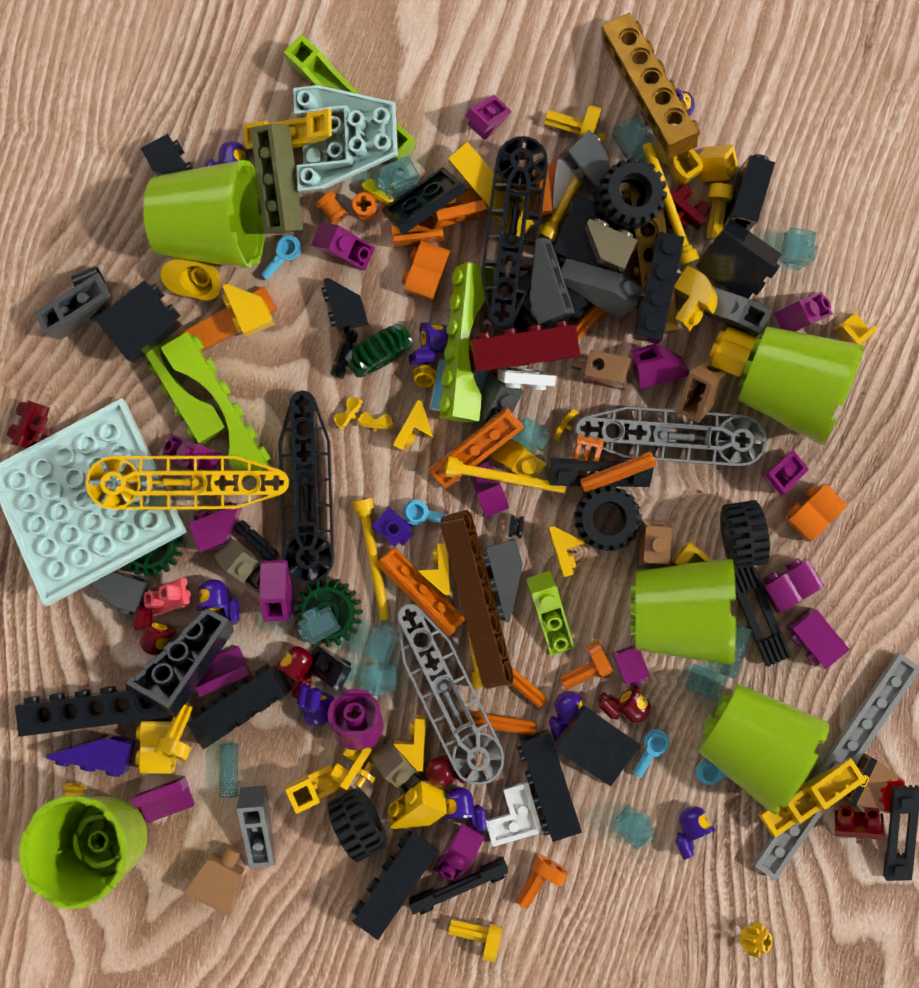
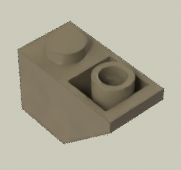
M589 219L585 232L597 263L622 274L637 240L632 238L633 235L626 230L619 229L616 231L609 228V224L601 219Z
M230 537L214 555L215 559L227 573L260 594V568L262 561L249 549Z
M391 740L371 757L384 779L403 793H406L421 781L428 783L426 775L422 771H417L398 751Z

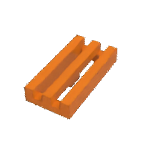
M578 434L572 459H577L578 461L583 444L586 447L582 461H588L591 446L596 447L592 461H599L604 439L598 438V440H594L592 436L585 438L583 434ZM579 471L578 476H584L585 471ZM589 471L588 476L595 474L596 471Z

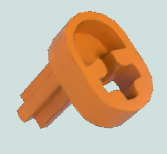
M599 640L586 645L593 661L559 677L565 690L597 675L604 677L614 672Z
M538 854L531 866L533 871L515 900L522 908L528 909L545 880L557 886H562L569 875L564 867L541 854Z

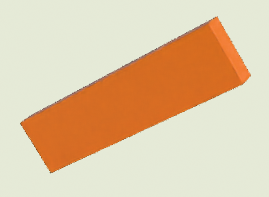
M265 286L252 293L265 300L270 313L278 310ZM226 307L175 337L177 338L186 332L191 333L193 336L197 334L205 346L202 351H205L238 332L232 320L236 316L232 308L228 309Z
M506 407L433 464L428 472L446 489L463 476V474L460 477L455 476V478L444 476V465L447 456L457 457L459 461H463V464L476 466L523 430L524 426Z
M393 547L376 563L448 637L465 621V617L418 572L396 547Z

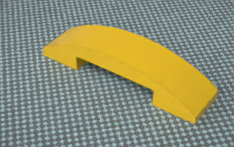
M330 109L307 112L306 117L272 123L290 126L293 148L318 143L332 136ZM259 121L243 124V145L247 151H253L250 128L271 123Z

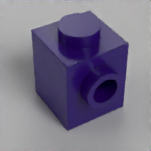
M388 507L372 525L394 547L399 543L404 546L413 536L410 533L413 527L391 507Z

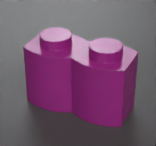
M796 558L785 565L787 569L779 574L778 571H775L764 578L765 583L762 584V588L776 612L782 613L824 587L823 582L808 559L800 560Z

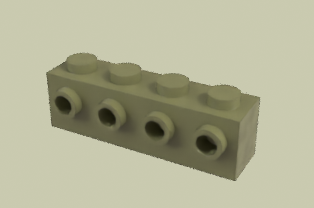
M271 123L252 127L250 130L264 234L302 231L303 224L290 126Z

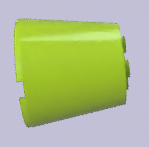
M239 160L152 177L145 190L143 213L147 238L153 251L157 255L241 268H252V265H257L263 252L265 234L262 214H260L257 174L253 164L248 160Z
M767 326L762 339L756 338L738 384L742 386L738 400L812 441L824 445L837 419L832 417L837 405L843 406L863 355L864 346Z
M726 558L636 571V584H631V600L635 601H630V617L635 619V621H631V637H636V650L725 665L734 664L736 617L730 616V600H735L733 559Z
M736 683L727 695L723 693L720 697L714 716L710 714L705 721L697 751L769 812L778 814L780 810L778 806L781 805L785 808L815 764L819 755L814 753L819 742L821 744L825 743L829 732V723Z
M77 795L61 797L48 802L34 813L26 831H23L21 837L19 860L23 876L37 896L41 895L55 907L63 909L84 908L106 897L139 862L147 845L146 823L137 808L134 809L133 804L121 798Z

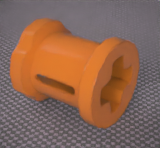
M332 191L321 197L316 203V207L322 209L329 219L328 223L337 225L348 216L349 212L341 207L335 199L336 194Z
M365 192L359 193L354 197L352 206L355 215L362 221H370L377 213L375 199L372 195ZM363 203H368L366 211H362Z

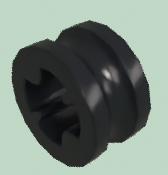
M514 515L510 516L509 537L512 538L513 535H517L518 538H522L524 516L515 518Z

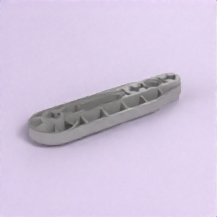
M627 406L582 417L574 424L573 428L576 439L578 434H583L585 438L592 436L594 440H598L597 435L599 433L600 438L604 439V443L609 444V449L602 447V451L624 459L638 457L639 446L659 447V458L654 457L655 461L739 467L750 465L759 460L765 452L767 444L766 432L762 425L753 417L738 414L708 412L705 416H713L712 426L693 425V420L687 418V424L667 423V413L681 414L676 410ZM624 410L637 411L636 421L615 419V413ZM641 411L662 413V421H641ZM611 414V419L596 418L599 416ZM718 417L728 418L718 426ZM587 423L589 428L597 429L599 424H601L599 432H590L588 436H585L584 431H580V428ZM608 425L617 427L618 436L612 439L607 436L606 427ZM639 427V432H643V436L639 437L638 440H636V435L630 434L625 436L626 440H623L625 431H634ZM668 429L703 431V436H695L691 433L668 432ZM711 432H715L713 438L714 446H711ZM740 437L745 443L740 445L738 442H735V438ZM667 438L668 440H702V445L667 443ZM754 440L761 441V444H754ZM613 444L634 446V456L623 455L613 451ZM665 448L685 449V460L664 458ZM691 450L710 451V461L690 460ZM730 451L734 452L730 460L726 458ZM748 451L752 460L747 462L742 452ZM716 453L718 457L724 462H715Z
M406 604L397 613L404 666L456 773L469 784L483 785L490 783L499 776L504 765L502 746L451 641L418 606ZM408 610L411 613H417V616L414 617L416 625L418 626L422 623L424 626L423 628L415 629L411 634L408 633V629H413L410 622L403 621V618L406 617L405 612ZM424 619H426L437 631L431 633ZM402 629L404 630V633L410 643L405 647L403 644ZM418 633H424L428 636L429 642L425 647L420 648L414 644V637ZM438 633L448 642L452 653L443 657L432 637ZM433 646L435 651L430 652L433 659H439L438 669L436 671H433L432 668L427 669L425 664L428 663L426 655L421 658L419 652L427 651ZM412 647L421 668L410 672L406 663L404 651ZM452 655L455 656L464 676L453 680L444 659ZM422 670L432 689V692L424 696L421 695L412 676ZM464 678L475 697L474 700L466 704L455 684ZM452 687L469 720L465 724L459 715L461 713L451 696L452 694L448 690ZM442 692H444V698H446L453 716H456L460 724L456 729L439 696ZM432 694L435 695L444 714L434 720L424 701V698ZM475 702L478 703L487 722L476 727L467 709V706ZM446 718L455 737L447 743L444 742L435 722ZM489 726L493 736L484 732H478V730ZM472 727L474 732L466 734L461 739L459 738L458 733ZM467 737H470L474 747H471ZM489 739H491V741L489 742V744L487 745V747L484 748L485 745L487 744V742L489 741ZM457 741L453 749V756L451 757L446 746ZM479 751V754L482 752L485 754L481 765H477V762L475 764L471 762V759L474 758L473 753ZM455 755H464L466 759L455 758ZM490 758L501 759V761L490 760ZM469 768L473 769L469 776L465 778L464 776ZM484 769L486 770L489 779H486L485 774L483 772Z

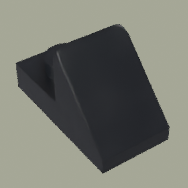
M316 646L311 655L313 663L309 671L332 689L341 691L352 670L350 667L351 662L321 646Z

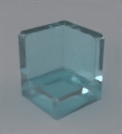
M694 664L684 687L718 702L728 678Z

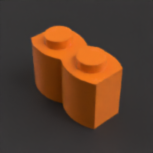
M422 240L419 247L414 246L410 256V260L413 261L410 270H405L401 284L405 285L404 292L433 302L450 257V250Z
M826 483L819 486L814 484L805 493L807 498L801 504L796 502L787 511L789 516L785 521L806 542H812L848 506Z

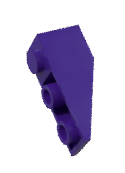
M110 734L56 750L47 755V759L55 761L54 764L59 766H70V764L80 766V769L83 771L93 772L98 769L105 771V774L108 776L119 777L130 770L136 739Z

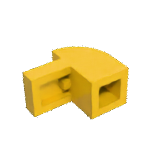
M687 266L674 285V289L679 296L687 300L675 319L683 328L691 331L693 326L701 321L704 310L714 314L718 298L708 278L698 270Z
M331 764L308 775L305 774L284 787L295 814L320 803L319 799L339 790V784L329 776L333 770Z

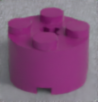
M349 689L342 692L340 697L336 700L334 698L328 708V720L335 740L339 746L350 750L374 747L384 727L377 699L363 689Z

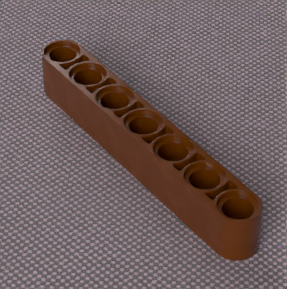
M468 510L444 515L441 517V529L482 685L486 689L510 685L514 680L513 669L473 517Z

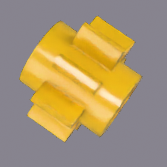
M752 922L751 927L746 926L741 930L739 937L740 945L744 947L743 951H747L750 956L760 958L761 953H768L771 949L772 935L768 933V929L764 928V924Z

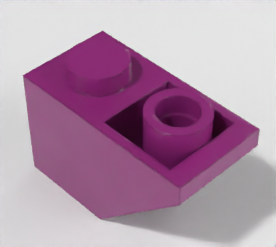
M320 222L311 246L326 255L364 271L375 249L374 246L341 226Z
M823 292L799 300L774 313L781 329L794 332L833 314L830 301L823 295Z
M651 344L631 350L633 374L640 389L677 380L689 375L690 371L682 356L658 344Z
M170 434L169 439L164 445L162 456L221 455L222 453ZM170 459L171 462L194 470V459ZM197 459V470L216 469L219 459Z
M230 501L224 503V505H233V503ZM242 507L237 509H218V512L210 515L206 511L194 516L195 521L188 525L200 552H206L226 543L233 533Z
M287 560L261 562L259 600L264 622L290 620L295 601Z
M462 823L451 837L433 870L439 873L442 878L455 883L474 862L484 836Z

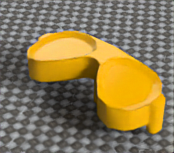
M367 179L360 186V190L372 195L375 202L377 199L384 204H390L394 201L393 190H378L373 179Z
M349 397L346 400L347 410L334 416L336 426L341 430L347 426L351 418L353 420L357 419L355 413L361 407V403H363L360 398Z
M572 409L561 420L554 432L553 439L560 442L559 438L564 428L568 431L572 430L573 427L567 423L576 414H580L578 411Z
M364 412L357 420L358 426L373 428L374 432H377L378 428L385 430L393 429L392 418L389 414H384L380 418L374 419L368 412Z

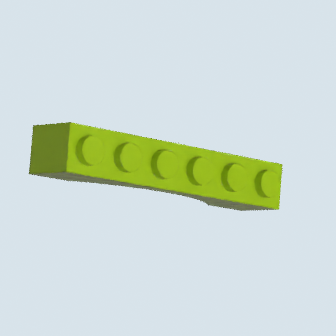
M302 34L284 51L287 63L310 85H320L360 94L334 68L321 51ZM396 122L398 156L391 158V160L400 166L416 149V142Z
M469 262L455 267L452 274L453 291L449 301L451 309L450 320L447 324L449 337L444 351L445 369L441 378L443 388L442 397L439 401V418L461 423L479 421L482 399L471 371L469 339L475 317L486 301L481 277L482 266ZM485 267L484 275L486 286H493L494 269ZM487 292L488 298L492 295V293Z
M186 332L160 347L175 371L186 374L198 381L212 394L219 404L229 431V455H236L271 466L268 461L271 459L270 454L264 446L260 447L255 440L258 437L255 429L251 424L246 425L242 418L245 415L243 409L237 401L233 403L228 395L231 393V390L224 379L220 381L215 372L218 371V368L212 358H206L202 349L205 346L197 334L193 336L191 333ZM228 459L233 469H248L247 462L238 459ZM251 464V469H266V468H263V467H260V466ZM246 475L245 477H243L242 482L251 478L252 475Z
M163 340L146 354L150 361L147 363V366L154 376L158 375L163 384L160 385V388L167 398L171 397L176 406L173 409L180 420L184 419L189 426L186 429L189 437L193 442L198 441L199 444L204 445L228 431L227 423L217 407L194 397L180 384L160 348L164 345Z

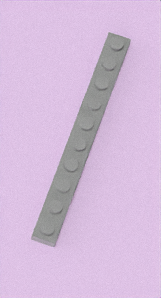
M897 652L811 779L848 758H852L854 763L857 764L919 673V666L901 653ZM820 809L801 824L795 823L776 838L771 836L752 864L776 881L824 810Z

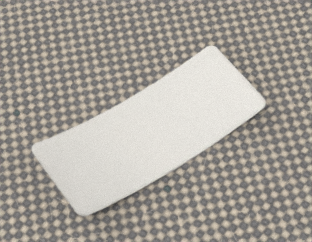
M558 160L553 192L554 209L557 208L574 177L573 172L563 160Z

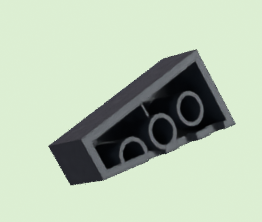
M207 608L182 631V634L173 643L169 642L163 648L164 651L153 661L150 660L145 664L143 670L134 678L131 677L125 684L133 694L176 718L234 632L229 619Z

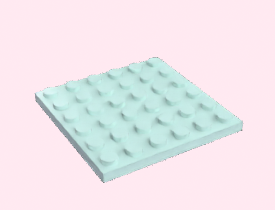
M122 398L0 462V505L40 599L45 606L63 599L187 532L176 509L112 510L96 504L87 492V473L93 464L102 458L109 456H151L130 409ZM128 459L139 470V459ZM143 459V470H158L153 459ZM101 462L100 464L105 473L109 472L105 463ZM124 462L119 471L122 472L127 463ZM141 475V489H147L146 475ZM152 475L153 480H162L160 475ZM112 476L107 481L108 486L112 485V489H116L121 484L120 479L116 480V476ZM90 481V484H100L101 481ZM153 484L152 489H166V486H163V484ZM106 494L105 497L103 498V500H102L103 503H104L106 497L108 496V494ZM139 495L128 506H140ZM144 495V506L167 505V495Z

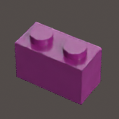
M807 609L787 626L791 632L788 635L796 646H802L806 650L807 654L805 657L814 667L819 666L827 669L850 650L817 609Z

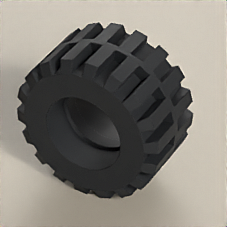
M629 158L626 162L624 159L620 160L605 173L595 192L598 195L595 197V203H600L597 210L599 214L604 213L605 216L602 219L605 222L610 220L612 222L611 226L615 229L620 225L622 230L627 231L629 228L632 231L637 230L655 218L664 207L665 203L663 200L667 198V192L663 191V189L666 187V182L660 180V177L663 176L660 171L656 173L653 170L655 165L652 163L646 165V160L640 158L638 162L635 161V158ZM620 183H630L638 188L642 196L640 207L630 206L622 200L619 194Z
M615 486L599 487V489L586 493L582 500L578 502L577 510L574 513L576 522L574 524L579 532L578 535L589 546L603 551H615L628 546L629 542L637 537L636 533L641 528L639 523L642 520V514H639V504L634 501L635 498L631 494L629 495L626 490L616 488ZM604 503L614 504L619 508L622 515L619 529L611 534L601 533L593 524L595 509Z
M757 500L723 505L720 513L722 541L727 559H733L734 569L767 564L770 556V537L767 521Z
M355 788L328 803V813L335 834L345 852L354 861L359 862L387 847L385 830L378 813L368 796L360 788Z

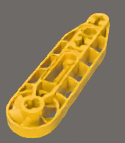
M236 455L109 456L94 463L88 471L86 478L87 492L91 499L99 506L112 510L237 509L281 495L289 486L288 476L281 469ZM128 459H139V470ZM143 459H167V470H143ZM170 459H194V470H170ZM197 459H221V469L197 470ZM224 459H238L247 462L248 469H224ZM101 462L105 463L109 472L105 473L100 464ZM123 463H127L123 471H119ZM251 464L267 469H251ZM141 475H146L147 489H141ZM152 475H192V480L190 478L153 480ZM221 475H224L226 480H234L233 475H239L237 480L239 489H233L234 484H226L225 489H220V485L215 484V480H219ZM246 475L254 476L257 479L256 486L252 489L243 487L241 483L243 477ZM260 475H265L264 480H273V476L278 475L279 480H283V483L278 484L276 489L273 488L272 484H264L265 489H260ZM112 476H116V480L120 479L121 484L116 489H112V485L108 486L107 481ZM90 481H101L100 484H90ZM153 484H163V486H190L192 484V489H152ZM106 494H108V496L106 497V499H105V501H104V503H103V502H102L103 498L105 497ZM139 495L140 506H128ZM144 495H167V505L144 506ZM171 495H194V505H171ZM197 495H221V505H197ZM224 495H248V501L237 505H224ZM251 495H265L251 500Z

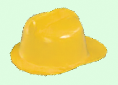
M172 259L162 266L160 273L162 282L166 288L175 294L209 301L215 299L220 293L221 273L212 263Z

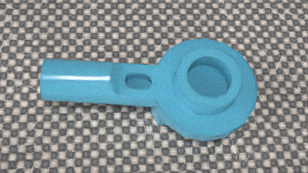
M293 235L282 236L276 243L275 251L277 254L260 274L268 280L285 260L291 261L299 257L302 248L300 241Z
M411 500L403 508L405 520L412 525H419L425 520L441 523V517L448 515L428 510L427 505L420 500Z
M653 729L645 735L643 741L646 751L633 771V774L642 778L652 759L659 757L668 749L669 738L662 730Z
M707 759L700 761L696 766V777L705 785H713L721 781L722 777L729 778Z

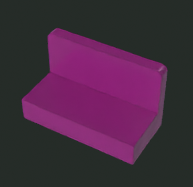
M240 646L218 654L199 682V686L196 687L199 697L251 674Z
M186 776L140 792L131 799L134 809L141 807L147 823L195 805Z

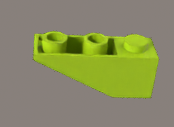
M547 571L526 578L550 655L553 656L574 649L575 646L551 572Z

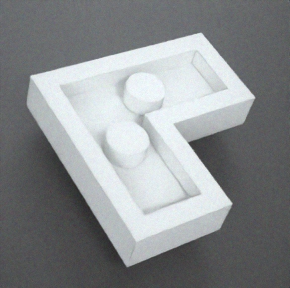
M498 369L497 380L504 382L505 387L521 388V384H523L524 386H530L531 389L546 390V386H555L556 376L536 369Z
M528 781L504 787L503 791L510 813L486 819L493 847L542 833Z

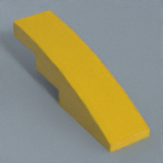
M466 142L448 158V162L465 180V184L480 200H485L487 211L489 212L494 172L472 146ZM497 177L496 183H502V181ZM495 190L493 209H504L505 191ZM510 201L509 204V212L506 227V232L508 234L511 227L512 209L515 206V201ZM519 204L518 209H520V213L518 216L517 236H520L523 208ZM492 215L502 225V217ZM527 220L525 234L535 226L532 220Z
M848 758L801 785L785 808L781 805L778 806L780 808L778 814H773L765 809L758 815L772 837L776 838L795 823L801 824L820 809L826 810L866 780L852 758Z

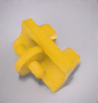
M345 749L342 755L353 762L352 766L347 770L337 763L329 774L339 784L338 788L343 792L347 791L356 775L359 776L354 784L357 787L361 788L365 781L373 784L375 778L370 773L374 765L368 762L365 768L361 769L372 749Z

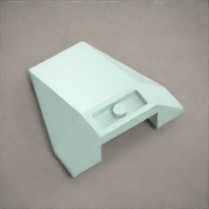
M320 85L293 88L294 114L299 118L306 117L307 112L330 109L332 126L331 137L318 143L303 146V164L297 165V187L299 192L324 190L398 156L395 102Z

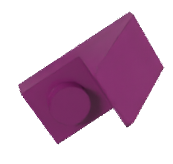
M492 95L471 107L465 117L469 119L468 125L481 138L486 140L509 117L512 111L495 95Z
M793 449L786 453L774 466L762 472L761 475L773 491L782 496L809 469Z
M491 461L476 466L494 470ZM469 476L486 518L509 509L499 481Z

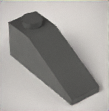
M588 130L579 135L559 156L595 200V197L598 195L595 192L601 178L610 169V165L600 138Z
M548 238L536 239L530 292L532 306L530 310L538 324H549L575 313L551 239Z
M568 258L565 259L561 267L567 287L618 321L636 306L643 289L621 273Z
M96 273L34 314L46 336L62 340L81 328L111 295L100 274Z
M115 570L94 581L91 585L111 605L117 606V611L132 615L133 612L136 613L137 607L143 605L144 593L149 591L151 581Z
M266 785L240 788L237 813L249 868L274 866L275 854Z

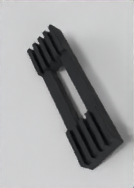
M551 458L548 482L550 486H581L580 480L587 476H577V471H602L622 462L577 461V459ZM654 467L606 486L650 487Z
M755 567L734 569L735 593L765 665L769 667L772 664L774 665L777 662L786 660V658H791L792 656L773 615ZM754 589L772 636L763 637L745 594L746 591Z
M891 785L890 821L883 876L886 881L912 880L919 817V786L915 785L913 787L909 785L907 787L903 785L901 787L897 785L895 787ZM900 814H908L905 852H902V855H900V853H897Z
M504 857L480 866V871L455 883L453 882L437 890H434L432 887L410 897L409 907L412 914L420 912V915L432 911L434 905L491 881L493 884L504 879V875L508 873Z

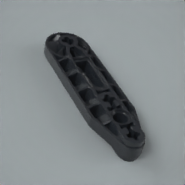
M527 136L514 137L506 141L499 149L495 163L481 277L489 320L492 327L499 331L508 330L514 325L531 288L534 256L533 264L527 265L522 264L524 245L536 246V240L525 238L527 220H538L536 239L539 238L548 159L543 145L536 139ZM523 143H526V149L522 148ZM542 153L543 158L534 162L533 155ZM520 160H525L524 167H519ZM533 169L541 174L538 178L532 175ZM497 174L503 183H496ZM543 180L542 188L536 187ZM512 189L518 190V191L526 190V192H517V191H513ZM495 190L506 192L504 209H493ZM530 195H541L539 214L528 212ZM510 201H515V206L512 209L509 235H506ZM519 202H524L520 236H517L518 216L520 213L518 206ZM492 215L502 217L500 235H490ZM489 240L499 242L497 261L486 260ZM507 261H511L513 265L510 268V278L505 277ZM486 266L496 268L494 286H486L485 284ZM520 271H531V279L526 290H519ZM503 286H509L513 292L510 296L503 297L498 293L499 289ZM487 292L493 293L491 307L489 306ZM517 296H523L516 309ZM501 305H506L505 313L508 318H505L504 322H499L498 317H496L501 314Z
M301 390L294 393L290 399L278 441L279 469L283 471V457H292L293 479H289V483H293L294 505H285L284 493L280 495L282 560H287L290 577L298 582L313 583L320 581L329 574L335 560L331 440L315 397L308 391ZM302 398L309 402V405L305 406V414L310 415V418H297V415L303 416L302 408L297 406L298 403L302 402ZM317 414L322 427H317ZM291 415V428H287ZM309 423L311 427L309 434L300 436L298 433L300 424ZM323 430L327 440V452L318 453L317 431ZM286 432H291L292 454H283V440ZM298 440L311 441V444L306 443V450L311 452V457H307L306 462H304L303 458L299 457V453L304 452V445L298 444ZM318 456H328V478H319ZM329 481V504H320L319 482ZM303 484V511H305L306 522H301L300 485ZM308 484H313L314 522L309 521L311 506L310 485ZM320 507H329L330 530H321ZM285 508H294L295 531H286ZM302 526H314V532L302 533ZM330 532L331 543L321 533ZM286 534H295L286 544ZM306 535H310V546L306 545ZM325 545L328 546V547H327L326 549H324L323 551H321V552L319 551V549L322 548L323 546H325ZM292 546L298 549V552L296 553L288 548ZM307 550H310V554L315 556V560L310 561L311 565L308 564L307 560H303V555L307 554ZM298 564V566H296L295 568L290 569L292 566Z

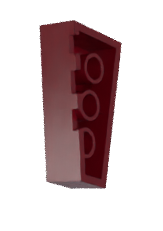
M568 321L552 323L553 328L543 329L542 325L527 327V332L517 333V329H508L501 331V336L491 337V332L476 334L475 340L469 341V359L472 374L486 370L493 371L513 366H525L539 362L544 363L580 357L576 325L569 326Z

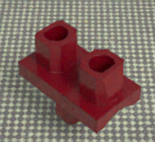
M683 183L675 191H670L683 229L685 230L691 224L695 229L699 230L707 220L706 216L712 206L703 199L695 207L691 206L687 199L692 195L693 191Z
M29 400L27 403L19 402L16 408V414L22 416L19 426L12 424L9 426L6 434L7 437L13 440L12 444L29 448L40 441L42 434L50 436L52 431L45 428L50 408Z
M840 806L839 810H835V836L854 837L857 844H862V838L884 840V814L880 813L878 808H867L865 812H854L851 806Z

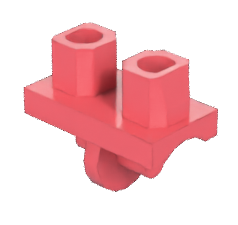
M180 578L152 589V591L145 592V607L154 608V615H161L177 608L186 607L190 604L191 596L190 591L186 589L187 578Z

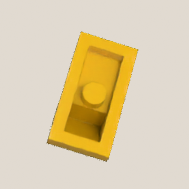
M417 400L393 444L394 447L404 451L405 447L410 449L417 437L414 434L415 429L433 438L423 402Z
M512 439L508 440L490 455L515 474L537 478L546 466L545 462Z
M555 526L547 527L562 576L573 575L572 568H576L575 559L572 553H567L566 549L586 543Z
M437 543V549H433V564H438L439 569H419L418 572L444 595H450L449 556L446 544Z
M416 715L415 722H410L409 737H414V740L395 739L393 745L417 771H423L426 715Z

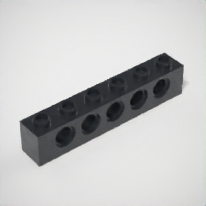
M127 685L126 689L116 690V686L100 688L98 693H91L90 689L74 692L75 696L65 697V692L50 694L49 699L40 700V696L23 698L24 702L15 706L18 737L173 717L154 705L147 706L143 699L133 694ZM120 697L126 699L128 703L126 710L121 709L118 705ZM94 701H98L102 705L101 713L93 709ZM69 704L76 708L75 716L68 713L67 707ZM43 707L50 711V719H46L42 715Z

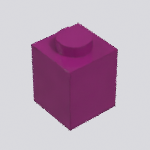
M636 644L612 653L621 679L626 685H639L645 682V677L650 676L641 651L636 650Z

